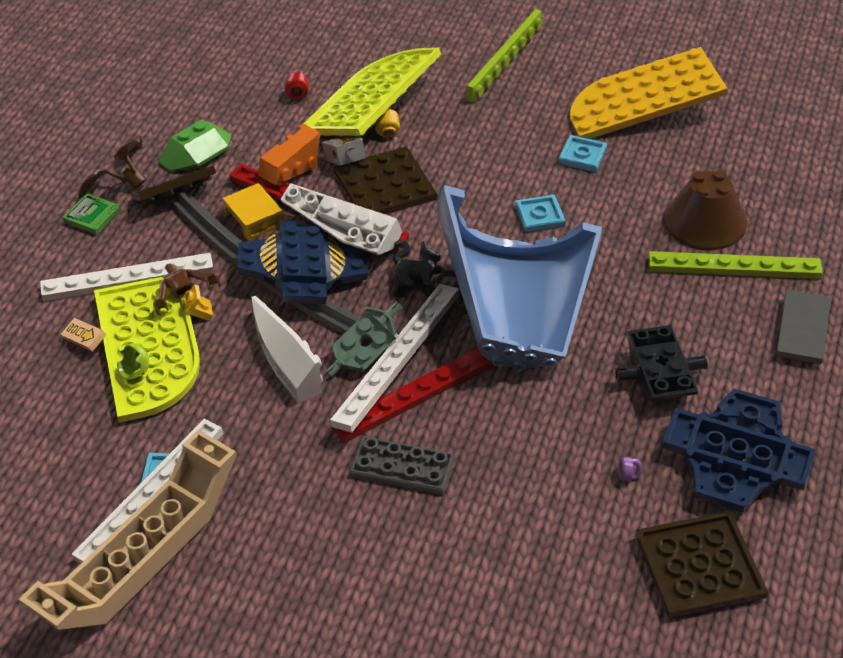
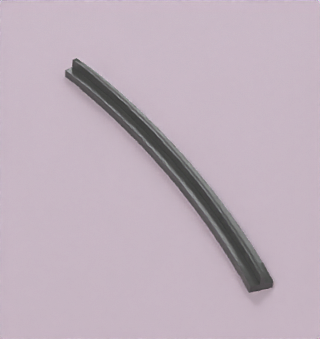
M182 190L178 191L179 198L172 200V206L205 240L238 267V243L242 241L217 221L190 193L185 194ZM268 277L264 281L255 279L282 298V289L275 286L273 279ZM327 300L326 304L290 303L342 334L347 332L361 318ZM366 338L362 341V344L369 346L372 339Z

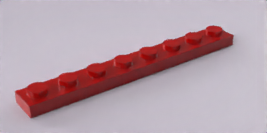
M477 348L379 398L352 433L334 427L332 429L343 443H346L495 365L483 357Z

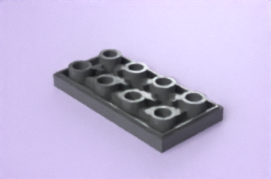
M786 290L776 356L822 365L831 297Z
M363 436L350 469V477L443 496L455 460V454Z

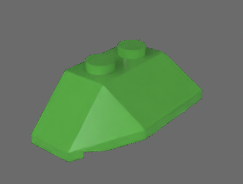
M200 120L170 138L158 163L170 173H175L177 170L199 167L229 149L232 136L220 126Z

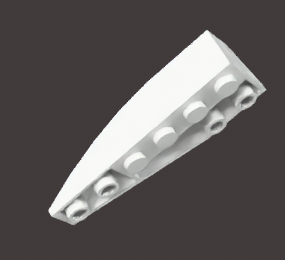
M291 183L280 199L281 202L342 243L377 255L392 250L394 243L398 241L402 234L397 218Z
M253 296V312L259 341L267 361L276 376L298 404L321 394L323 377L320 373V367H322V363L318 355H313L305 340L302 341L297 333L270 310L264 302Z

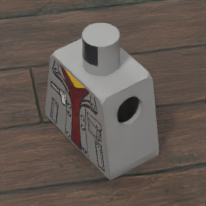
M346 135L322 142L327 162L344 165L366 158L363 141L360 136Z

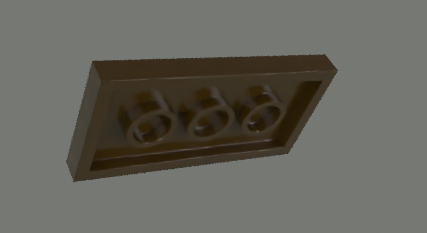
M214 166L206 167L130 195L133 202L147 203L155 200V195L157 194L158 197L175 193L174 188H177V191L193 186L192 182L194 181L198 184L211 180V175L216 174Z

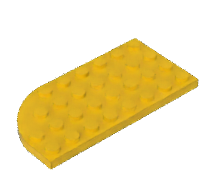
M693 48L671 57L603 77L592 83L574 100L570 117L577 136L591 139L728 95V88L702 48Z

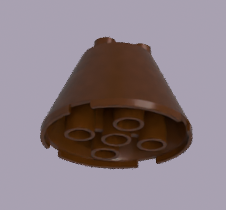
M696 171L690 181L667 206L664 214V224L673 238L676 240L679 238L687 242L689 247L701 250H719L736 244L737 240L745 235L747 217L732 181L727 177L725 171Z

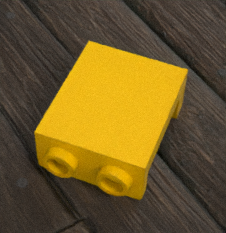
M259 183L223 198L224 212L226 215L232 214L240 223L247 241L279 228L280 221H283L282 209Z

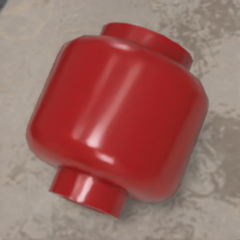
M292 72L286 77L284 89L287 96L294 100H301L306 97L309 91V79L305 74Z

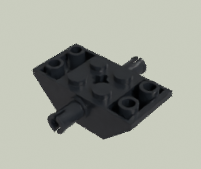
M671 325L627 332L631 366L615 368L617 382L637 379L643 398L650 401L698 394L697 386L690 371L707 369V358L705 355L686 358Z

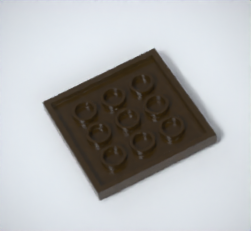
M407 146L344 165L333 166L334 173L352 204L382 214H389L437 200V192Z
M731 511L636 530L635 537L669 619L768 597L767 587Z

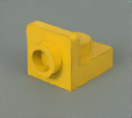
M194 284L184 294L185 311L187 314L209 321L213 316L211 300L200 297L199 286Z

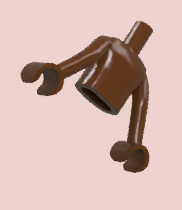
M169 263L165 266V270L169 275L162 280L159 297L153 302V306L157 315H160L159 310L161 308H166L169 311L165 300L167 288L175 298H183L184 294L194 285L189 277L206 282L209 291L212 290V284H218L220 287L216 274L204 275L191 269L176 271L174 266Z

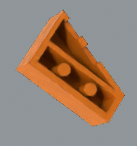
M302 123L299 126L300 130L294 135L289 134L286 136L287 140L283 144L275 145L260 157L258 176L274 185H278L316 168L320 132Z

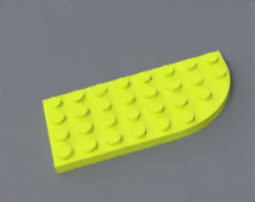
M411 49L389 55L371 63L353 75L303 124L320 132V135L362 136L406 92L408 87L415 83L416 79L425 73L431 64L435 63V60L441 55L440 49Z
M164 277L94 290L101 330L106 334L103 341L119 423L155 415L171 407L189 392L199 374L200 357L191 317L185 311L183 298H175L167 288L165 300L169 311L166 308H161L159 310L160 315H157L154 309L153 302L159 297L160 284ZM137 343L147 351L149 367L143 376L127 380L120 375L117 362L123 358V354L120 351L127 344Z

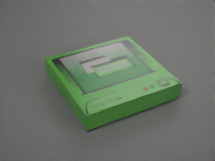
M87 193L63 216V221L66 224L98 235L121 212V207Z

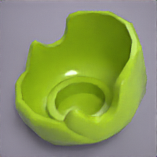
M137 343L127 344L120 351L123 354V358L117 362V367L124 379L131 380L139 378L147 372L149 356L141 345Z

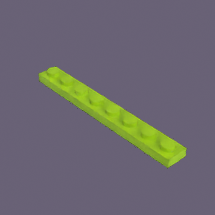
M535 9L467 85V101L474 103L478 97H481L484 90L490 87L492 81L500 75L512 58L517 56L519 50L524 48L526 42L542 27V11Z
M649 251V272L821 279L823 274L820 258Z

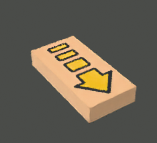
M74 318L61 333V336L65 340L93 352L106 334L103 330Z

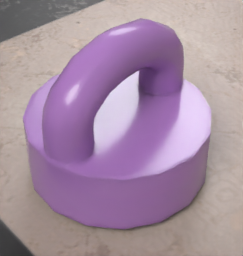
M622 457L618 468L620 480L631 481L638 479L642 473L641 462L631 457ZM633 465H636V472L633 474Z

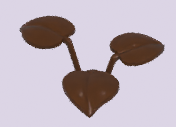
M140 135L135 136L123 145L114 156L116 161L123 157L129 166L122 172L124 177L107 169H99L82 183L78 194L80 199L83 191L104 174H109L121 180L124 184L128 182L134 190L146 181V178L134 167L127 156L133 150L142 149V137Z

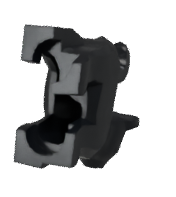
M404 240L396 241L394 246L403 250L399 251L393 260L396 274L393 280L394 297H405L403 287L414 290V284H421L425 297H429L436 289L433 281L435 274L430 275L433 267L441 260L440 253L426 248L423 241L421 242L419 253L420 261L403 259L409 255L411 247Z

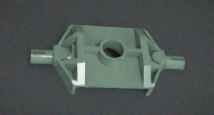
M397 301L386 311L365 307L367 312L336 342L331 340L336 360L326 372L332 378L341 368L343 370L350 369L364 372L398 338L394 316L403 307ZM371 338L372 342L369 346L363 347L361 345L364 339Z

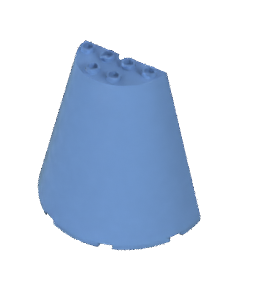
M444 185L437 198V216L479 352L483 357L491 361L493 365L513 367L517 371H522L526 368L555 366L557 362L566 357L602 233V227L582 222L576 228L566 232L563 239L557 240V238L551 237L535 240L533 244L493 237L466 227V221L459 213L460 204L465 198V190Z

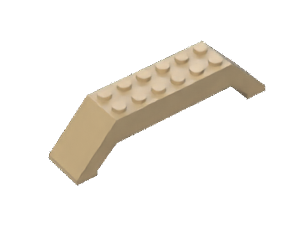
M198 429L182 444V452L170 479L63 581L45 584L37 581L19 598V602L58 630L106 624L210 520L236 458V451Z

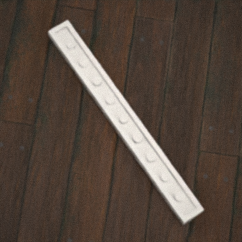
M442 284L438 285L400 332L398 338L388 347L330 419L331 427L351 433L354 431L459 297V288Z

